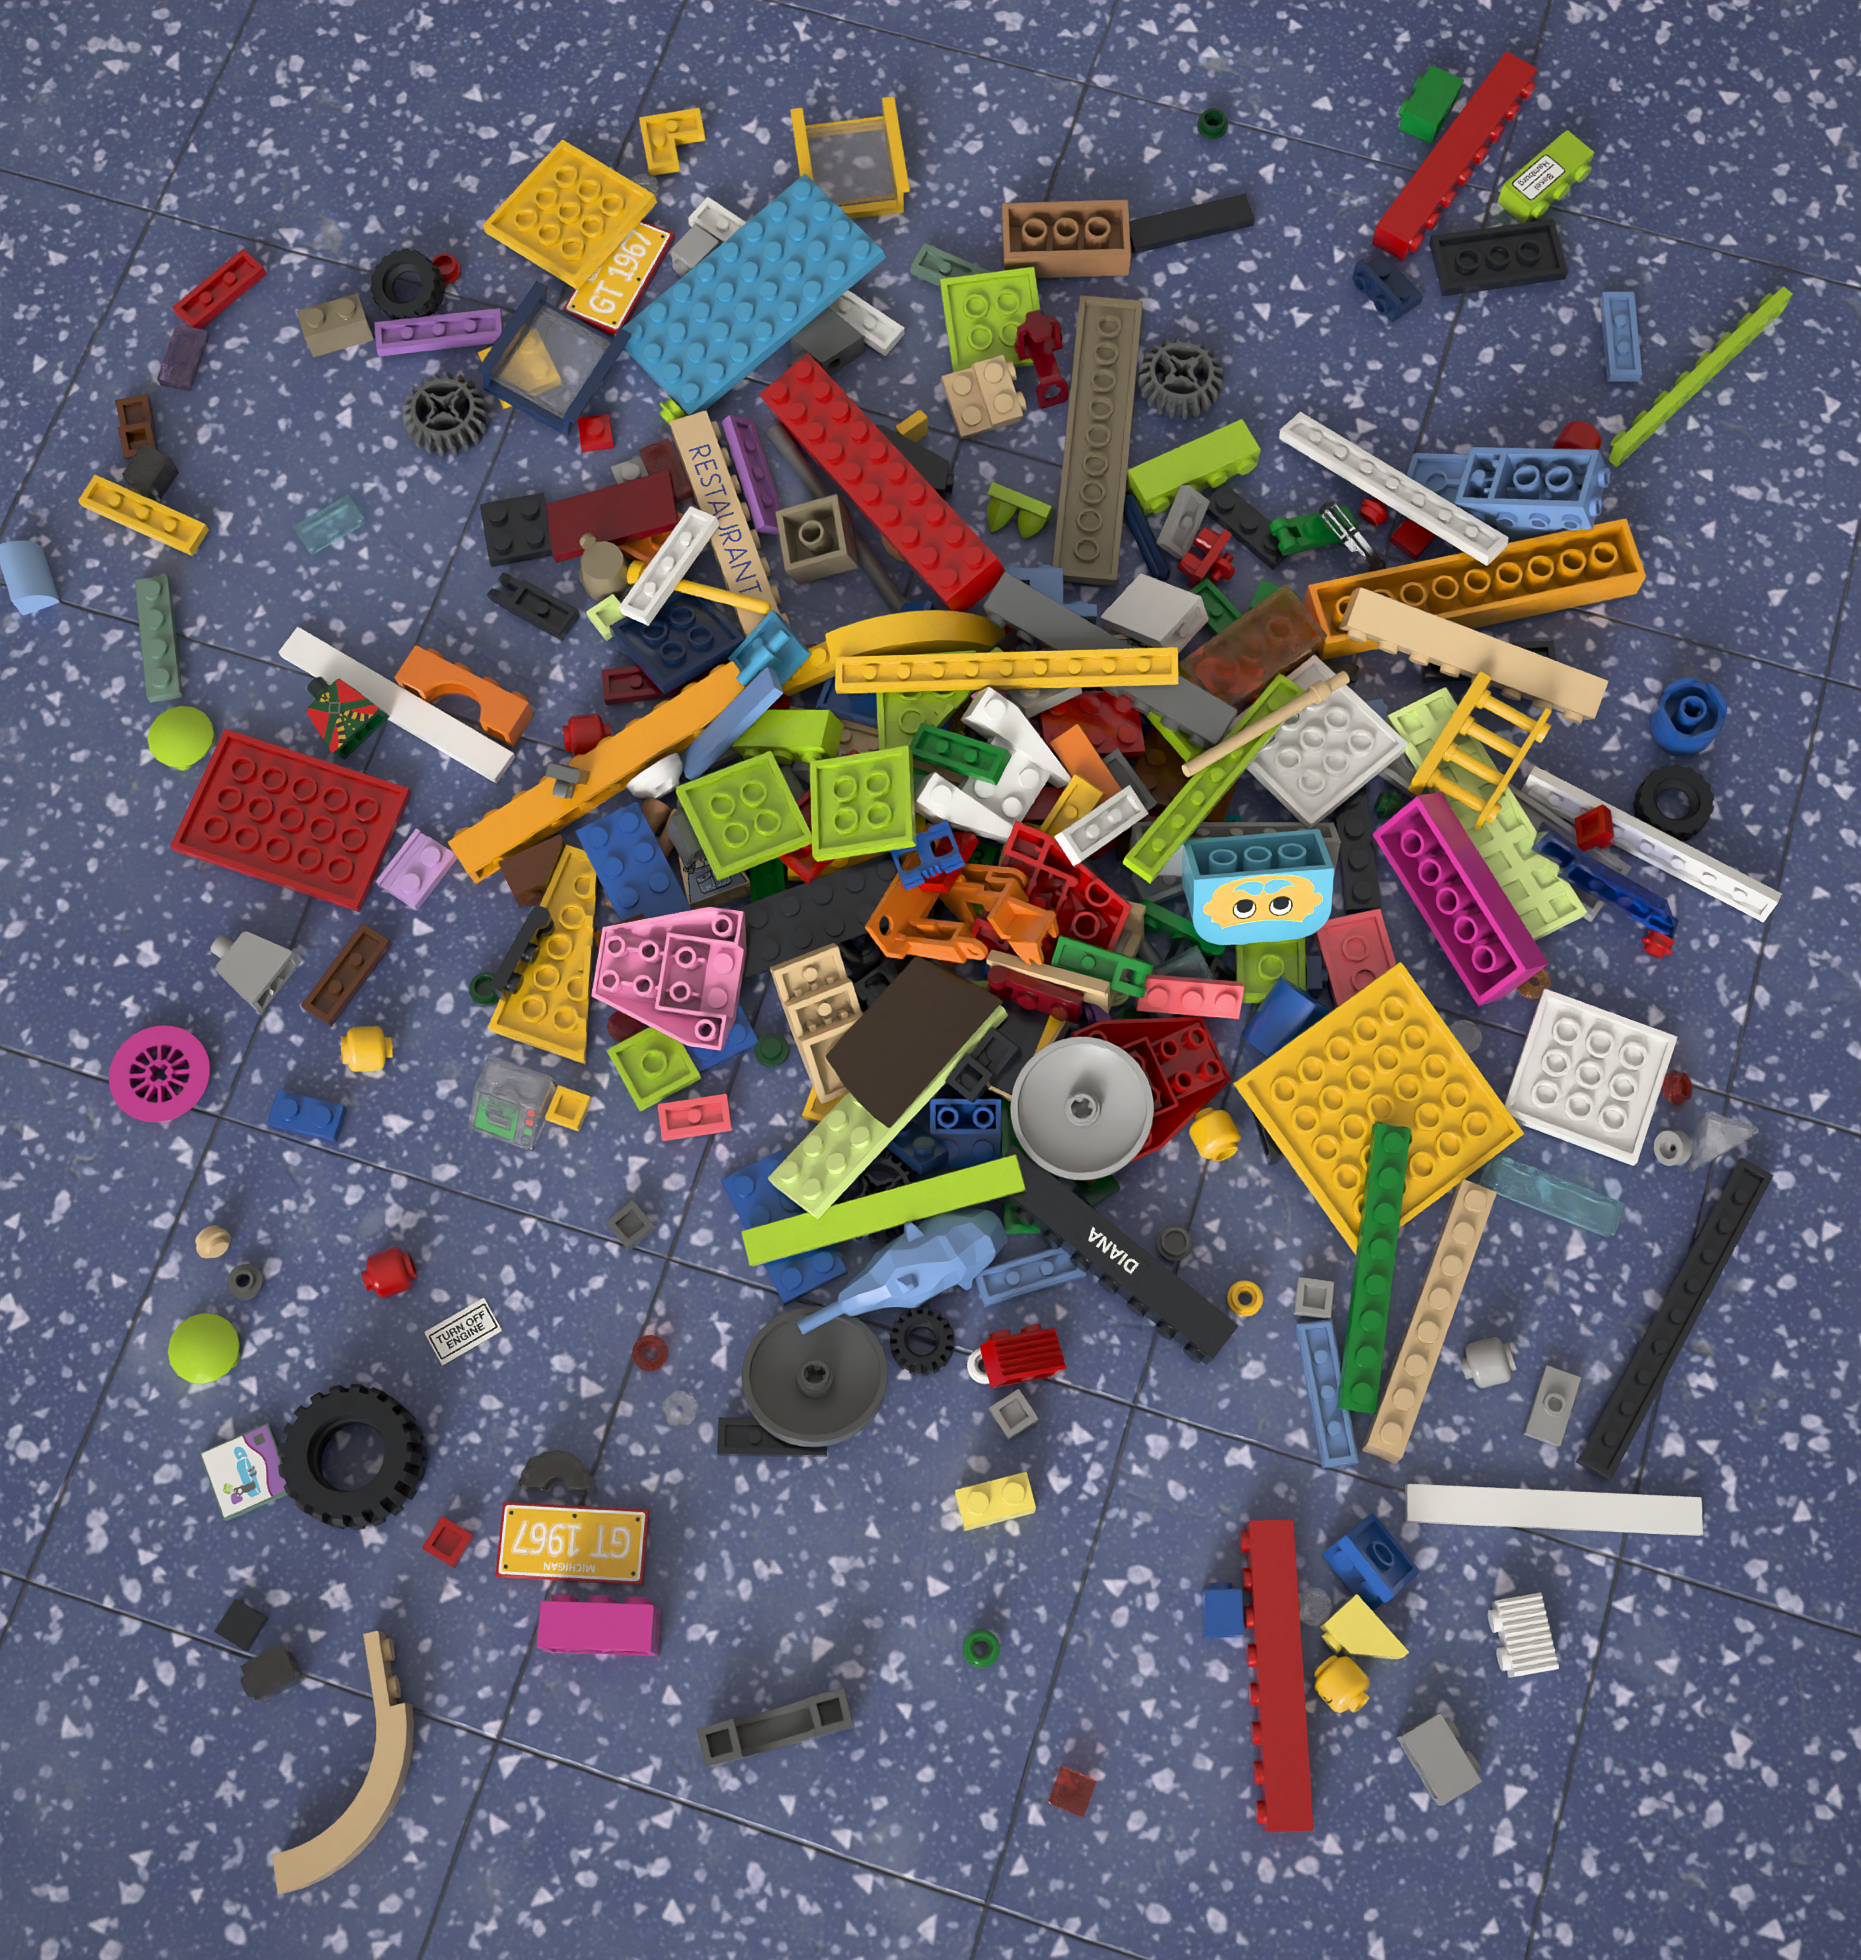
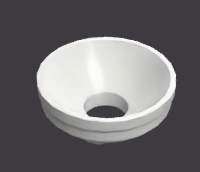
M677 753L671 754L653 764L633 778L626 785L627 789L635 797L656 800L672 792L679 786V777L683 770V763Z

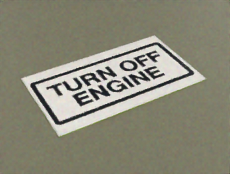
M482 1298L424 1333L443 1366L498 1334L502 1329L487 1302Z

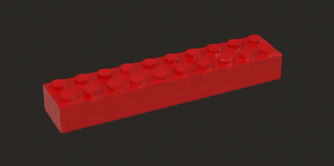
M809 353L804 355L759 394L776 419L783 424L786 430L949 611L965 613L996 586L1005 571L996 555Z

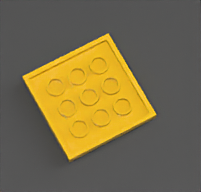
M561 140L482 226L486 234L578 290L657 204V200L653 193L566 141Z

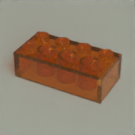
M1285 584L1179 662L1178 675L1238 710L1265 690L1279 673L1284 676L1320 649L1328 635L1288 585Z

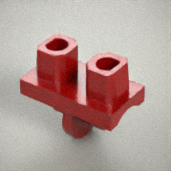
M1205 526L1203 527L1193 545L1207 554L1205 558L1201 559L1188 550L1176 567L1185 576L1190 578L1186 584L1189 588L1193 589L1197 586L1209 569L1212 572L1209 577L1212 583H1218L1220 578L1224 580L1232 579L1235 574V569L1231 565L1234 559L1233 555L1225 553L1223 558L1218 557L1232 536V533L1224 529L1219 535L1215 531Z

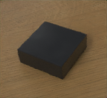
M235 1599L214 1632L248 1652L268 1621V1618L240 1600Z

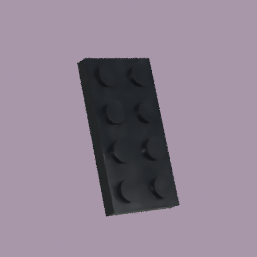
M1554 219L1433 235L1429 241L1442 297L1565 280L1568 273Z

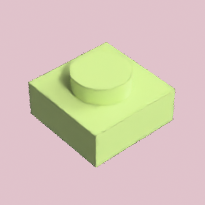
M614 594L586 611L589 620L606 641L612 638L609 626L626 617L620 611L619 606L621 603Z

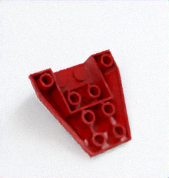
M1202 1017L1102 1020L1070 1034L1071 1038L1092 1037L1108 1041L1120 1047L1139 1064L1148 1079L1154 1104L1153 1122L1144 1146L1132 1161L1161 1149L1231 1080Z

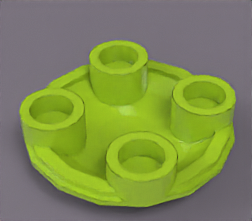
M178 706L168 709L157 716L150 726L148 744L151 753L158 761L184 771L205 757L212 745L215 744L217 737L213 730L212 722L204 712L194 707Z
M201 1313L190 1316L178 1325L170 1338L168 1347L170 1365L178 1376L192 1384H206L217 1381L240 1361L238 1334L230 1321L218 1314Z

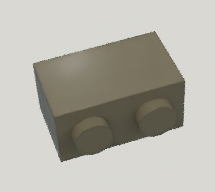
M358 293L296 311L304 338L313 358L374 340Z

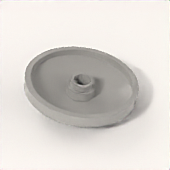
M1072 1037L1044 1047L1023 1067L1012 1091L1011 1120L1020 1145L1039 1166L1057 1176L1068 1179L1092 1180L1108 1176L1122 1169L1136 1157L1144 1146L1153 1122V1096L1143 1070L1123 1049L1108 1041L1097 1038Z

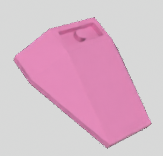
M706 907L603 927L591 996L687 1046L722 1051L736 1020L747 953L745 912Z

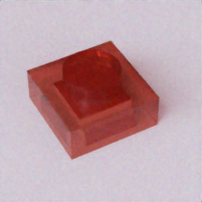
M1061 1766L1047 1803L1083 1818L1097 1781Z

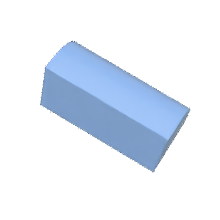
M10 541L0 544V566L11 601L22 615L60 603L44 550L39 544L31 541Z

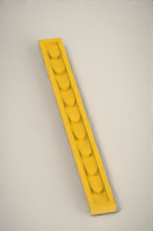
M1178 647L836 657L835 690L837 694L983 690L987 687L994 690L1178 684Z

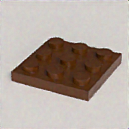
M1152 724L1144 743L1145 753L1142 757L1138 758L1134 770L1158 802V805L1151 810L1162 813L1193 775L1191 777L1185 776L1182 771V765L1186 761ZM1239 778L1202 822H1224Z

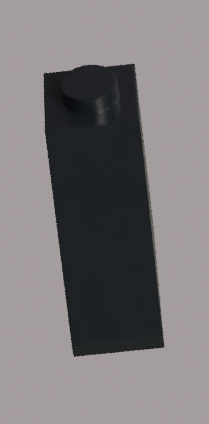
M876 424V427L946 501L947 493L953 494L955 474H949V461L888 427Z

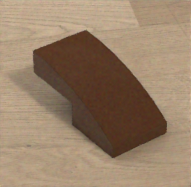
M144 394L115 400L120 423L118 430L124 458L127 460L156 454L157 439L150 397Z

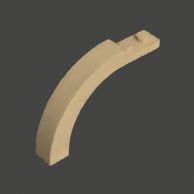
M374 1631L363 1634L376 1716V1742L367 1777L356 1798L345 1813L327 1830L296 1848L272 1854L277 1894L289 1893L308 1887L343 1868L375 1838L388 1820L401 1795L410 1768L414 1744L412 1704L408 1703L397 1704L396 1699L401 1697V1688L397 1675L392 1676L390 1661L395 1660V1650L392 1639L386 1638V1633Z

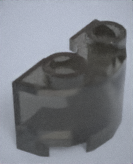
M560 1450L543 1452L538 1456L530 1458L521 1473L518 1486L524 1491L550 1492L551 1487L555 1483L565 1482V1488L569 1489L571 1493L597 1494L596 1481L589 1468L573 1454Z

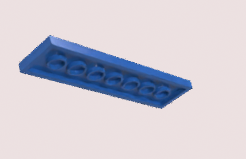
M637 801L575 830L620 922L639 914H644V918L648 919L692 910ZM738 1002L736 1020L722 1051L683 1045L700 1074L755 1047V1044L759 1041Z

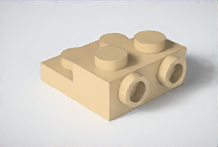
M1004 355L976 362L970 368L941 376L940 380L960 440L1021 421L1023 417L1022 411L1026 410V402L1022 392L1016 393L1012 381L1016 380V371L1012 361L1006 362Z

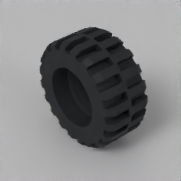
M351 1384L350 1388H344L342 1385L330 1387L329 1394L324 1395L318 1392L310 1397L312 1404L307 1408L300 1405L294 1412L298 1416L293 1425L286 1424L283 1434L288 1437L286 1443H280L278 1448V1455L283 1457V1464L278 1465L279 1476L286 1481L283 1487L287 1495L296 1501L295 1505L301 1511L312 1516V1518L339 1529L346 1527L353 1530L365 1529L366 1525L369 1524L378 1526L386 1522V1516L390 1514L398 1515L404 1509L401 1504L407 1498L412 1500L417 1493L414 1486L417 1480L423 1481L425 1469L421 1465L422 1460L427 1459V1448L422 1445L421 1441L424 1439L421 1428L416 1425L415 1417L411 1412L384 1391L375 1387L371 1389L366 1388L362 1384ZM356 1423L367 1424L375 1428L384 1440L385 1454L382 1466L377 1475L365 1486L354 1491L338 1490L332 1487L323 1476L322 1456L324 1449L332 1436L342 1428Z

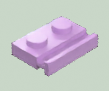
M415 829L377 878L376 883L379 887L386 889L390 894L418 911L458 858L454 852L429 836H425L420 830Z

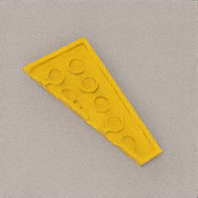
M569 845L565 846L540 906L548 909L555 924L554 932L542 938L539 944V955L532 965L528 964L523 973L524 981L518 993L512 994L508 1002L499 999L488 1029L490 1032L586 1065L598 876L584 850Z

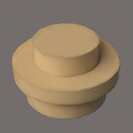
M217 1225L209 1226L197 1235L195 1239L196 1250L202 1258H217L227 1251L231 1242V1235L227 1230L221 1229Z

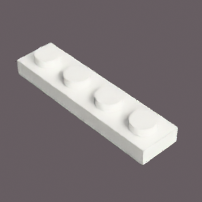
M689 507L620 604L619 609L623 615L648 626L719 527L720 523L716 516L694 507Z

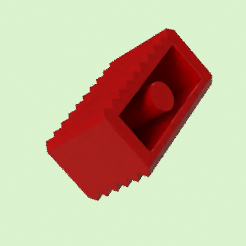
M1033 1324L1021 1328V1333L1011 1335L1010 1329L989 1334L990 1340L979 1347L990 1387L995 1388L1050 1378L1065 1370L1066 1364L1064 1363L1056 1329L1054 1327L1042 1329L1041 1324Z

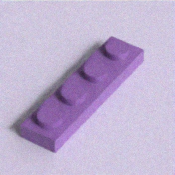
M500 308L374 322L376 350L379 356L493 344L504 330Z
M729 415L722 421V425L756 532L779 536L775 511L782 510L754 421Z

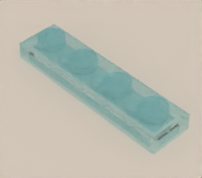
M1497 1154L1485 1163L1478 1183L1480 1186L1496 1191L1498 1195L1610 1239L1616 1234L1626 1205L1500 1154Z

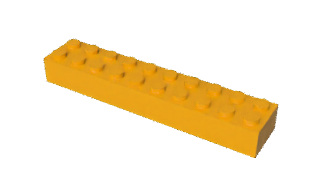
M1625 518L1593 525V529L1568 530L1508 543L1507 547L1488 566L1463 552L1308 585L1303 604L1320 659L1328 660L1378 649L1379 643L1369 639L1365 643L1355 641L1347 637L1348 631L1339 628L1352 591L1360 587L1474 629L1637 594L1646 578V574L1630 527Z

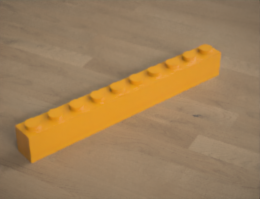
M731 661L726 665L722 664L715 667L709 673V676L700 682L688 684L678 696L670 701L660 702L645 717L630 721L623 731L615 736L605 737L596 745V748L585 755L580 754L572 758L568 766L590 771L587 785L575 784L572 799L554 796L553 788L557 779L544 776L538 785L528 791L524 790L512 797L511 802L502 808L487 812L480 822L472 827H465L459 830L453 839L448 841V844L474 883H479L501 869L498 864L499 861L545 841L627 788L626 785L633 778L653 764L671 754H681L746 688L736 679L740 674V670L735 663Z

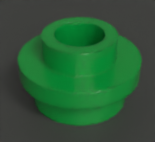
M983 1629L975 1630L966 1637L963 1644V1654L972 1666L986 1668L994 1664L999 1657V1641L990 1631ZM978 1642H984L988 1645L989 1651L985 1656H978L975 1653L974 1647Z

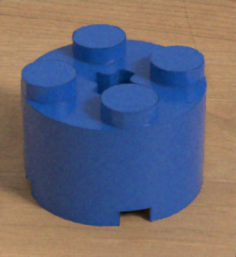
M1687 677L1672 682L1662 693L1649 715V725L1654 739L1664 748L1667 754L1679 756L1699 753L1706 749L1716 737L1724 724L1725 716L1727 715V704L1722 693L1710 683L1706 685L1697 681V678Z

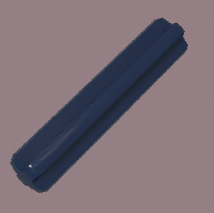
M1133 494L1125 496L1123 514L1152 578L1160 581L1168 579L1171 572L1159 545L1156 544L1157 540L1137 497Z

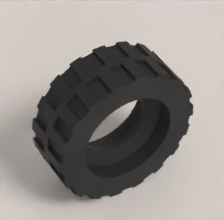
M408 248L401 251L395 250L390 255L384 256L379 265H376L374 275L371 277L372 286H370V289L374 296L372 297L374 302L393 320L430 316L435 314L439 304H442L445 287L443 286L444 278L440 274L439 268L424 254L422 255L414 249L413 251ZM406 272L418 274L422 282L420 293L411 301H401L394 293L396 280Z
M1677 764L1674 766L1665 765L1661 769L1653 770L1640 785L1635 794L1636 799L1633 802V808H1635L1634 816L1679 841H1687L1693 835L1696 836L1709 820L1714 809V794L1711 793L1710 784L1706 783L1700 773L1694 772V769L1681 767V765ZM1667 789H1677L1683 792L1690 802L1688 814L1679 819H1672L1663 815L1657 806L1659 794Z

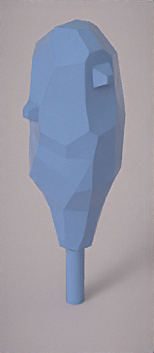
M961 1208L929 1217L918 1226L910 1221L905 1224L904 1234L876 1252L867 1266L839 1291L837 1301L804 1317L796 1323L803 1335L844 1313L851 1317L889 1307L917 1308L953 1286L959 1285L967 1291L972 1288L973 1279L993 1261L1005 1245L1008 1236L1000 1219L994 1212L987 1209Z

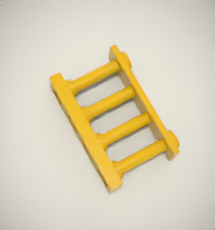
M1481 671L1416 772L1408 789L1413 794L1420 796L1426 787L1430 789L1435 787L1481 814L1473 828L1479 831L1485 821L1493 823L1502 808V805L1497 803L1534 741L1542 743L1552 726L1546 723L1552 712L1548 708L1544 710L1537 722L1491 696L1492 692L1487 690V687L1492 677ZM1475 707L1481 710L1484 707L1529 732L1530 735L1522 748L1474 722L1475 718L1470 715ZM1459 733L1463 736L1469 734L1513 759L1514 761L1506 774H1502L1458 749L1459 745L1454 743ZM1442 760L1448 763L1451 760L1497 786L1490 800L1486 801L1442 776V771L1437 769Z

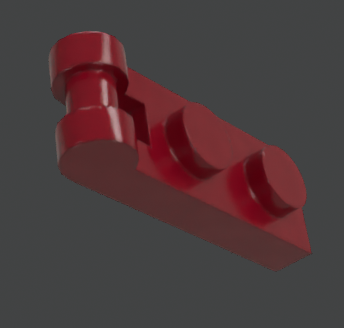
M993 966L989 969L987 991L1001 999V1001L1006 999L1018 1003L1024 1009H1036L1048 1013L1059 1021L1078 1023L1082 1014L1084 994L1003 966Z

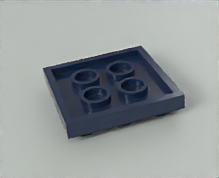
M675 590L649 626L627 616L609 626L611 636L664 695L728 659L746 639L711 600Z

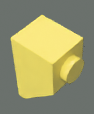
M1357 1594L1352 1596L1320 1626L1325 1633L1322 1635V1639L1336 1654L1341 1651L1345 1656L1400 1659L1409 1653Z

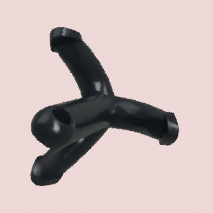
M835 939L828 941V944L835 943L839 948L841 958L854 967L853 973L847 976L852 983H857L865 976L866 967L874 964L882 953V950L875 941L871 950L865 955H862L851 941L844 944Z

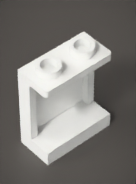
M1142 573L1138 575L1100 617L1105 631L1111 635L1123 634L1154 648L1178 647V653L1209 620L1201 596Z

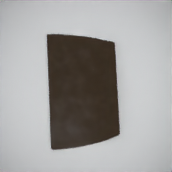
M916 956L827 1053L826 1059L853 1097L874 1118L890 1128L1002 1001L992 993L960 975Z

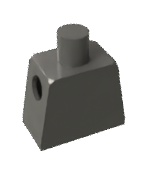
M827 307L790 339L791 350L795 357L787 364V367L789 369L804 355L809 353L825 372L831 376L864 353L863 335Z

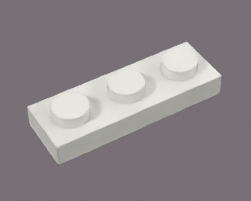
M1129 785L1054 837L1074 866L1149 813Z

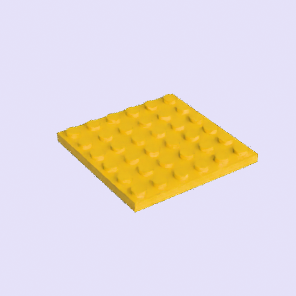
M1401 962L1388 969L1233 1083L1355 1255L1372 1124L1381 1123L1411 1129L1399 1228L1524 1134Z

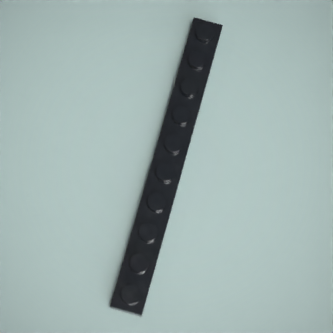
M1744 1158L1737 1161L1580 1452L1576 1463L1606 1481L1612 1479L1774 1175Z

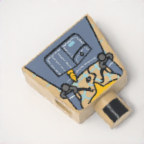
M678 855L686 898L692 910L706 907L716 908L751 894L750 881L744 871L717 881L706 857L685 865L681 856Z

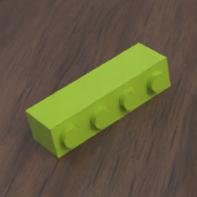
M1240 419L1129 469L1126 487L1130 494L1137 497L1145 516L1153 512L1158 514L1174 503L1181 485H1190L1200 492L1208 487H1219L1228 478L1237 474L1245 475L1251 472L1258 464L1261 449L1243 419Z

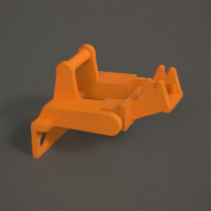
M927 823L922 832H928V827L932 826L933 823ZM942 838L934 841L936 848L938 847ZM916 850L910 851L901 866L903 871L911 870L921 864L918 852ZM966 863L949 893L922 892L918 886L906 891L899 873H897L865 925L866 930L886 957L904 959L905 955L908 954L933 958L948 968L956 967L957 963H965L967 958L983 960L988 953L984 943L977 940L971 933L975 920L978 917L971 903L982 904L985 910L990 912L987 919L1001 939H1009L1008 942L1016 954L1029 965L1033 960L1036 964L1042 965L1044 961L1041 949L1042 939L1046 938L1048 933L1053 938H1057L1059 934L1055 912L1044 910L1028 903L1029 899L1023 891L1028 883V878L1023 872L1011 867ZM939 897L960 922L926 919ZM883 916H886L889 921V929L885 935L881 934L879 928L880 920Z

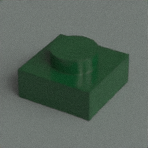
M1112 1174L1098 1178L1092 1186L1084 1180L1071 1179L1083 1199L1092 1208L1120 1190V1185Z

